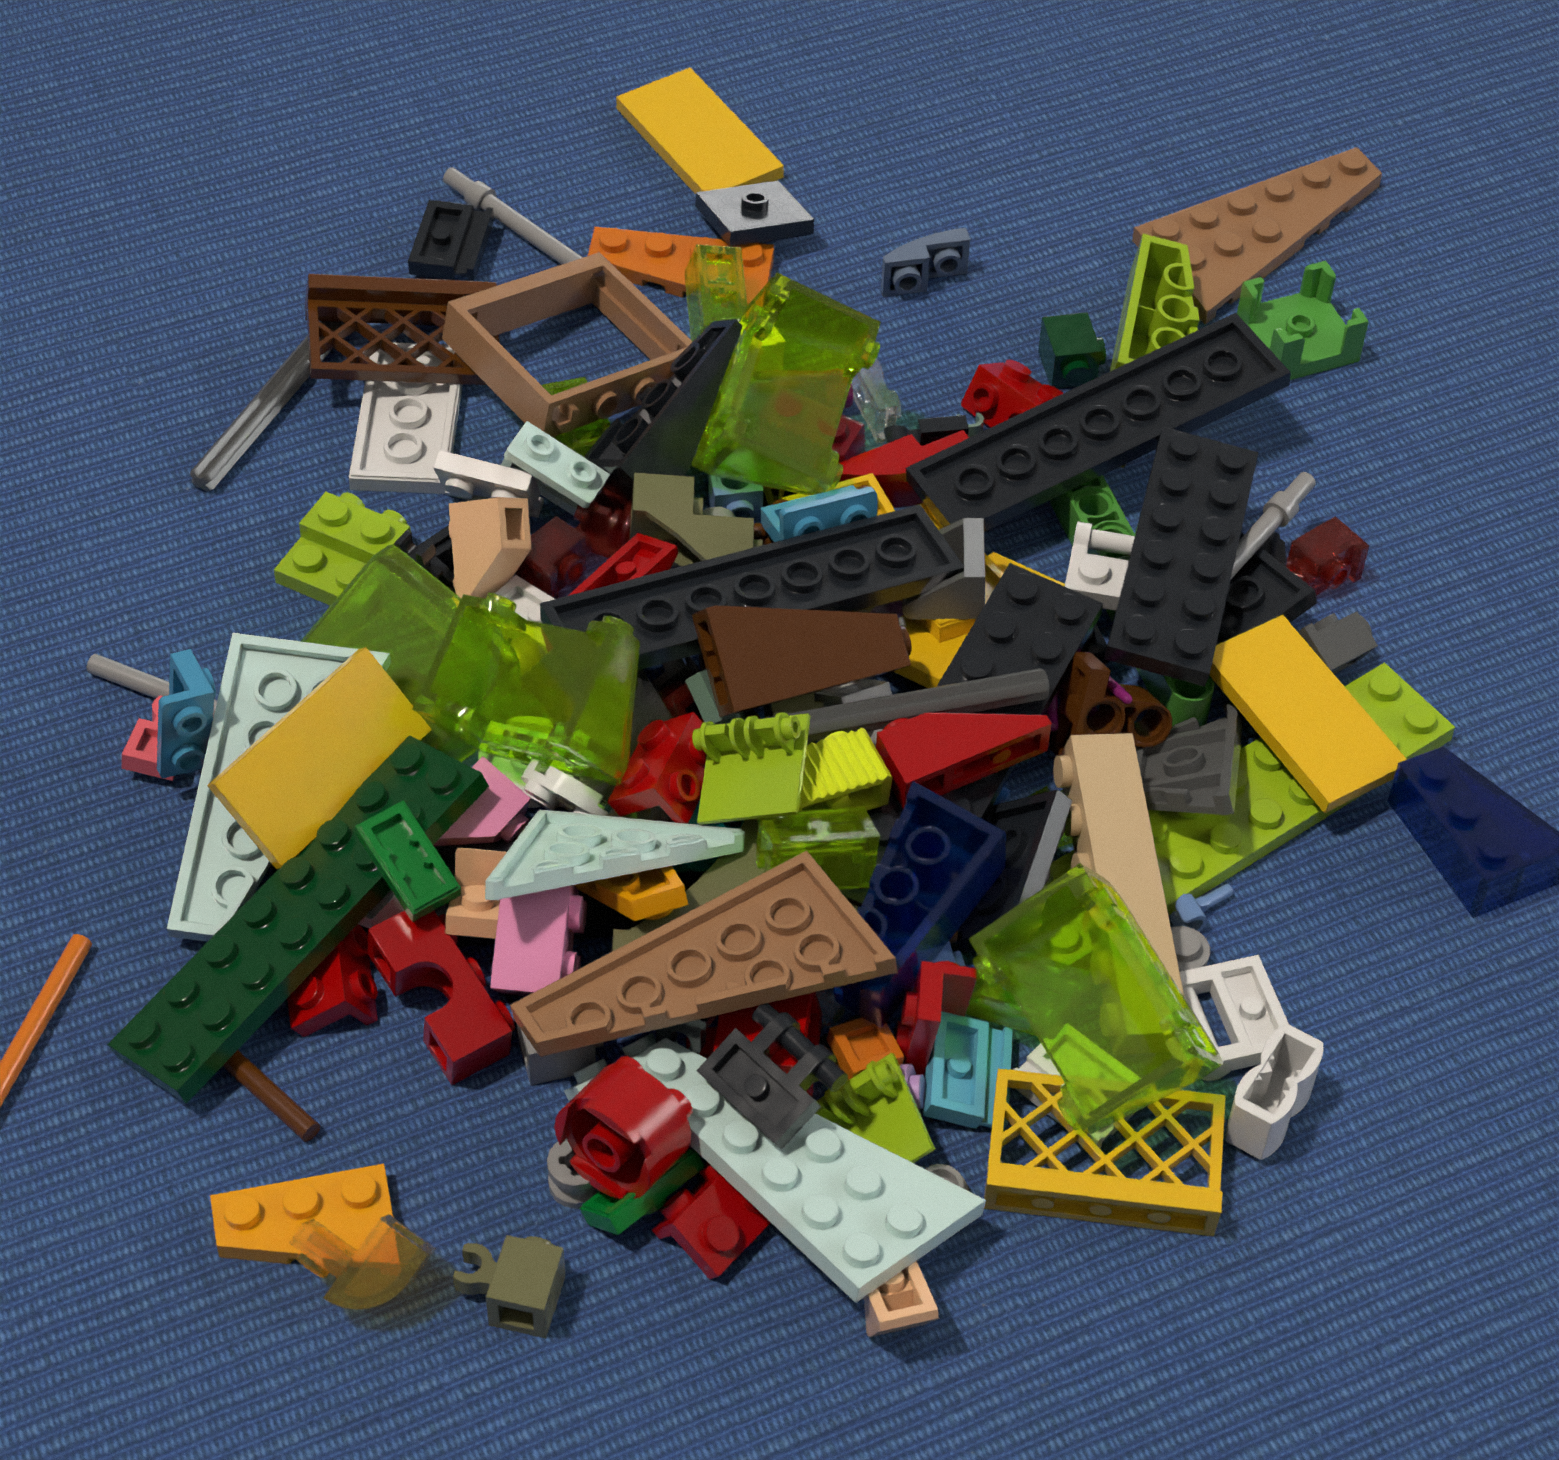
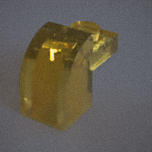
M389 1214L377 1221L357 1250L314 1218L302 1223L289 1244L300 1251L297 1260L305 1268L322 1278H326L329 1273L337 1278L324 1296V1299L334 1305L348 1309L376 1307L400 1294L411 1285L436 1250L434 1246Z

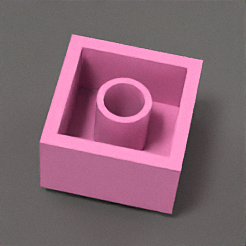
M574 885L500 899L491 989L501 994L528 996L581 968V956H577V952L572 951L574 933L584 934L587 901L583 900V896H579V890Z

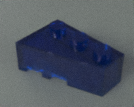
M1444 746L1398 763L1387 802L1472 918L1559 884L1558 830Z

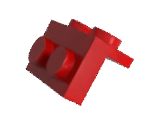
M1006 360L1002 363L979 364L961 401V406L975 417L976 413L982 414L984 423L989 427H993L1063 394V392L1053 386L1039 383L1030 376L1031 370L1022 363Z
M694 712L666 721L655 720L640 732L637 738L638 745L629 762L619 771L617 775L618 782L607 801L620 817L660 806L675 823L689 822L701 798L707 756L703 750H697L693 744V731L700 728L703 723Z
M357 925L287 998L291 1029L301 1036L306 1037L349 1014L365 1025L378 1020L375 1003L378 991L375 981L371 976L368 935L360 925Z
M921 961L913 992L905 991L901 1021L897 1020L894 1031V1038L905 1056L903 1064H912L916 1075L924 1076L941 1023V1011L965 1017L976 984L977 970L975 968L960 966L951 961Z
M706 1161L704 1163L705 1167L698 1172L703 1178L690 1191L684 1187L663 1204L660 1212L665 1217L652 1231L659 1239L672 1236L707 1278L712 1279L719 1277L771 1222Z

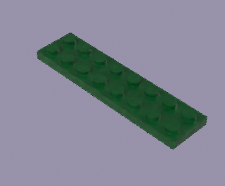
M409 735L362 783L334 818L320 826L317 831V837L294 858L285 862L107 1045L117 1058L187 1104L391 890L355 835V826L404 800L434 845L489 787L483 774Z

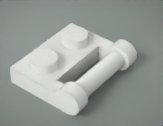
M1077 521L1065 587L1103 603V608L1116 610L1128 560L1087 553L1088 549L1130 556L1134 536L1092 529V524Z
M1259 955L1180 972L1191 1028L1189 1036L1198 1055L1195 1065L1200 1077L1206 1081L1217 1080L1227 1075L1230 1071L1259 1065L1263 1047L1269 1036L1281 1026L1289 1024ZM1210 992L1231 1041L1230 1045L1218 1047L1197 997L1198 994Z

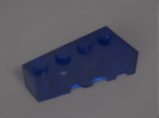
M913 781L906 796V805L900 818L896 819L889 835V844L880 865H876L870 878L869 890L863 904L857 909L860 916L896 958L897 973L834 987L835 1001L882 1028L903 1001L905 991H911L914 987L921 961L933 962L1005 869L1006 832Z

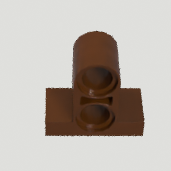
M1077 651L1074 654L1058 709L1059 727L1052 734L1049 748L1056 756H1060L1071 735L1133 733L1135 746L1153 747L1162 743L1168 737L1172 729L1173 719L1171 713L1145 688L1137 685L1119 684L1132 696V702L1124 704L1106 689L1111 670L1092 653ZM1100 704L1099 710L1093 716L1087 718L1093 707ZM1147 710L1145 716L1135 723L1137 716Z

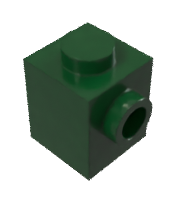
M1088 312L1042 317L1038 352L1049 385L1057 389L1073 388L1097 378L1099 365H1104L1106 362V348L1103 338L1096 337Z

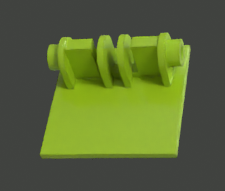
M780 712L773 718L765 719L749 716L745 721L742 718H734L730 723L717 725L712 721L702 723L700 728L694 729L692 735L694 747L697 750H703L707 754L697 823L704 825L798 814L811 717L809 713L789 716L786 712Z
M890 1053L878 1062L871 1061L867 1064V1069L850 1080L847 1079L846 1083L838 1091L831 1092L828 1089L825 1091V1096L816 1101L821 1107L815 1114L912 1163L935 1150L894 1053Z

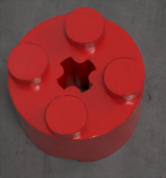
M623 1056L615 1063L604 1067L558 1112L555 1119V1134L559 1145L567 1139L575 1153L569 1162L582 1178L589 1181L590 1185L608 1196L619 1199L627 1192H634V1199L642 1197L689 1148L691 1128L688 1118L692 1115L693 1108L688 1098L682 1092L673 1088L668 1089L658 1079L646 1072L638 1061L631 1057Z

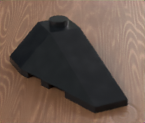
M737 319L713 321L672 362L670 369L674 374L669 379L660 381L653 388L648 386L638 396L642 401V407L624 424L616 419L587 452L584 458L610 474L604 486L632 502L634 473L684 476L687 473L743 327Z

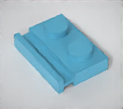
M941 1011V1023L926 1067L923 1116L975 1129L979 1125L991 1128L998 1068L1011 1070L1013 1028L1004 1027L1001 1031L990 1028L989 1022ZM1007 1087L1006 1102L1009 1104L1010 1088ZM1004 1117V1128H1003V1130H1004V1129L1006 1128V1126L1008 1125V1121L1006 1120L1005 1117Z

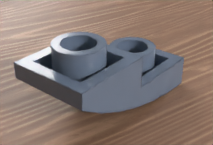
M967 228L931 234L906 243L883 256L882 297L927 292L928 278L967 274L970 237Z

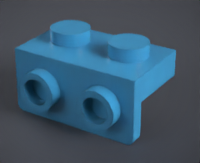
M854 485L761 507V524L773 542L874 517L877 516V493L872 487L856 489Z
M191 649L170 654L169 695L161 697L158 703L157 771L161 778L191 773L203 768L213 723L216 690L211 672L208 668L201 669Z

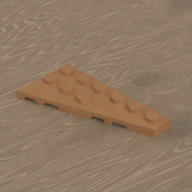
M1356 147L1134 227L1132 241L1138 247L1144 233L1188 245L1194 282L1193 303L1194 307H1198L1199 318L1206 325L1216 317V311L1226 302L1232 304L1240 298L1243 281L1259 277L1264 279L1303 248L1305 240L1314 232L1317 234L1322 233L1329 227L1330 220L1338 213L1348 212L1376 190L1380 185L1382 173Z
M805 851L522 998L510 1006L514 1020L539 1056L542 1057L897 973V965L894 955L811 855Z

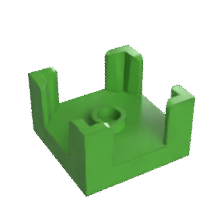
M1326 260L1305 267L1300 293L1261 303L1265 284L1264 279L1259 277L1243 281L1237 314L1291 372L1290 380L1360 361L1369 321L1360 308L1353 309L1351 320H1348L1347 324L1339 316L1330 303L1336 275Z

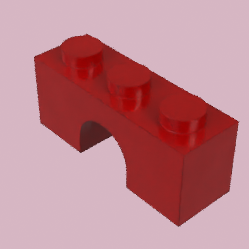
M404 910L368 929V955L395 997L412 988L428 986L441 991L448 998L449 1002L444 1007L424 1017L423 1042L452 1086L510 1055L512 1031L515 1030L514 1021L510 1012L500 1000L495 1003L492 1001L484 988L486 986V979L480 966L473 957L465 959L456 945L458 943L457 935L445 934L446 915L440 914L437 916L435 911H432L412 922Z

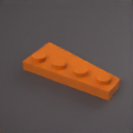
M594 227L588 256L600 252L631 283L643 286L648 282L662 285L667 294L683 298L685 293L688 292L708 298V305L727 310L730 304L747 309L748 317L764 315L774 261L773 244L754 243L730 247L724 239Z

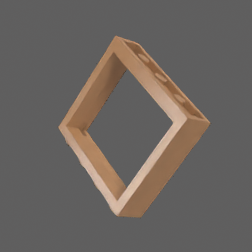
M600 252L449 301L442 339L524 423L528 421L551 437L568 433L576 428L601 419H607L612 415L642 405V401L638 396L648 386L653 388L660 381L669 379L674 374L670 369L672 362L693 342ZM593 303L650 360L550 395L493 336Z

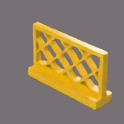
M998 1068L984 1199L986 1200L984 1209L1214 1236L1222 1210L1223 1191H1220L1226 1095ZM1007 1087L1031 1090L1043 1104L1021 1119L1006 1102ZM1073 1095L1086 1096L1100 1111L1081 1125H1078L1060 1104ZM1129 1102L1143 1103L1157 1118L1136 1133L1117 1111ZM1186 1109L1210 1111L1211 1127L1195 1139L1175 1119ZM1051 1112L1069 1133L1047 1148L1029 1127ZM1005 1117L1012 1126L1003 1132ZM1108 1118L1125 1137L1126 1141L1105 1155L1087 1135V1132ZM1163 1126L1184 1146L1165 1162L1144 1141ZM1019 1134L1038 1154L1036 1158L1026 1165L1000 1163L1001 1148ZM1077 1141L1096 1163L1084 1172L1068 1171L1056 1156ZM1210 1141L1208 1155L1202 1147ZM1135 1148L1154 1170L1142 1179L1126 1178L1113 1163ZM1192 1155L1208 1172L1207 1187L1184 1185L1171 1170ZM1045 1164H1047L1049 1168H1041V1167L1044 1166ZM1102 1171H1104L1107 1175H1099V1174H1100ZM1162 1178L1165 1182H1158L1157 1180Z

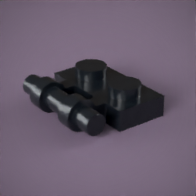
M769 1003L760 1005L752 1015V1020L763 1029L752 1042L735 1028L696 1071L782 1150L821 1107L806 1092L814 1082L820 1081L831 1092H836L846 1083L848 1074L835 1063L836 1056L823 1044L814 1045L800 1032V1023L789 1013H779ZM781 1049H785L798 1061L787 1074L770 1060Z

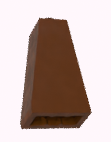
M716 605L692 615L719 717L911 666L909 659L912 651L910 636L906 628L900 625L897 614Z

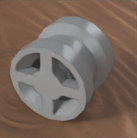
M566 1139L561 1145H559V1142H556L549 1151L547 1157L549 1190L555 1201L561 1205L578 1209L582 1207L583 1203L598 1193L599 1190L590 1185L589 1181L581 1177L574 1168L573 1171L569 1169L572 1167L569 1160L575 1153Z

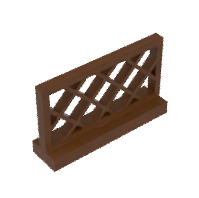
M308 274L305 320H307L310 379L487 385L456 353H451L440 345L439 342L443 340L442 336L448 302L497 286L496 282ZM319 321L344 322L345 324L333 332ZM367 323L391 324L392 326L383 333H379ZM414 325L438 326L440 328L428 336ZM354 331L370 341L359 350L344 340ZM401 333H404L415 341L417 345L405 352L394 344L392 340ZM499 335L493 336L499 342ZM333 347L347 357V359L341 363L321 362L320 356ZM381 349L395 359V361L389 365L376 364L368 357ZM428 351L441 360L442 363L438 366H424L416 359Z

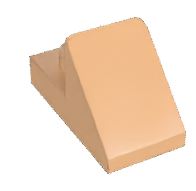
M470 848L456 849L455 879L461 887V896L449 903L446 913L445 934L496 939L500 899L494 901L485 900V881L507 852Z
M917 1261L863 1298L868 1337L925 1325L939 1318L937 1305Z

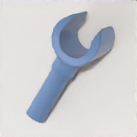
M1225 884L1196 899L1192 894L1181 895L1175 904L1177 911L1170 915V920L1174 927L1185 926L1200 932L1208 921L1203 912L1233 895L1232 887L1229 884Z

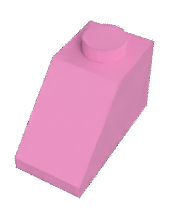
M482 756L472 768L483 774L489 787L433 846L499 842L501 839L512 841L529 822V819L524 814L527 811L531 798Z

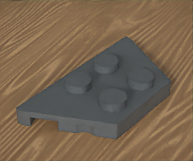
M1232 702L1223 705L1225 713L1223 718L1199 727L1198 720L1192 717L1175 724L1168 737L1162 743L1153 747L1135 746L1148 810L1218 815L1234 814L1243 715Z

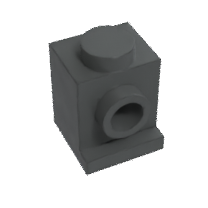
M1357 611L1340 620L1333 613L1314 625L1310 623L1298 632L1333 674L1359 662L1378 646L1372 636L1369 623Z

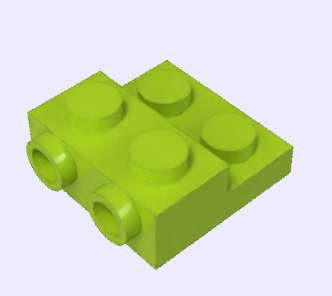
M325 491L300 521L301 537L274 568L275 582L358 618H362L392 580L390 562L395 557L393 544L406 530L411 532V527L407 524L405 518L394 510H385L380 514L365 508L362 500L352 493L344 492L338 497Z

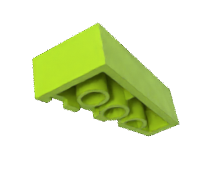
M1142 234L1129 273L1110 371L1198 330L1197 326L1200 319L1198 307H1194L1192 297L1194 282L1188 245Z

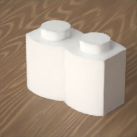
M1289 1024L1281 1026L1269 1036L1263 1047L1259 1065L1247 1072L1238 1084L1226 1128V1142L1260 1160L1269 1157L1279 1148L1285 1138L1290 1118L1304 1108L1311 1096L1323 1055L1322 1041Z

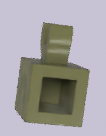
M506 1235L496 1263L486 1247L476 1243L464 1244L462 1249L463 1262L478 1265L480 1269L470 1274L463 1271H455L453 1275L454 1288L467 1295L486 1294L489 1326L546 1339L565 1280L564 1248L554 1246L553 1243L541 1237L529 1236L522 1239Z

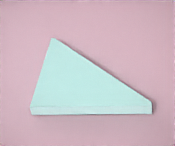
M540 809L486 879L485 900L494 901L743 852L745 831L737 828Z

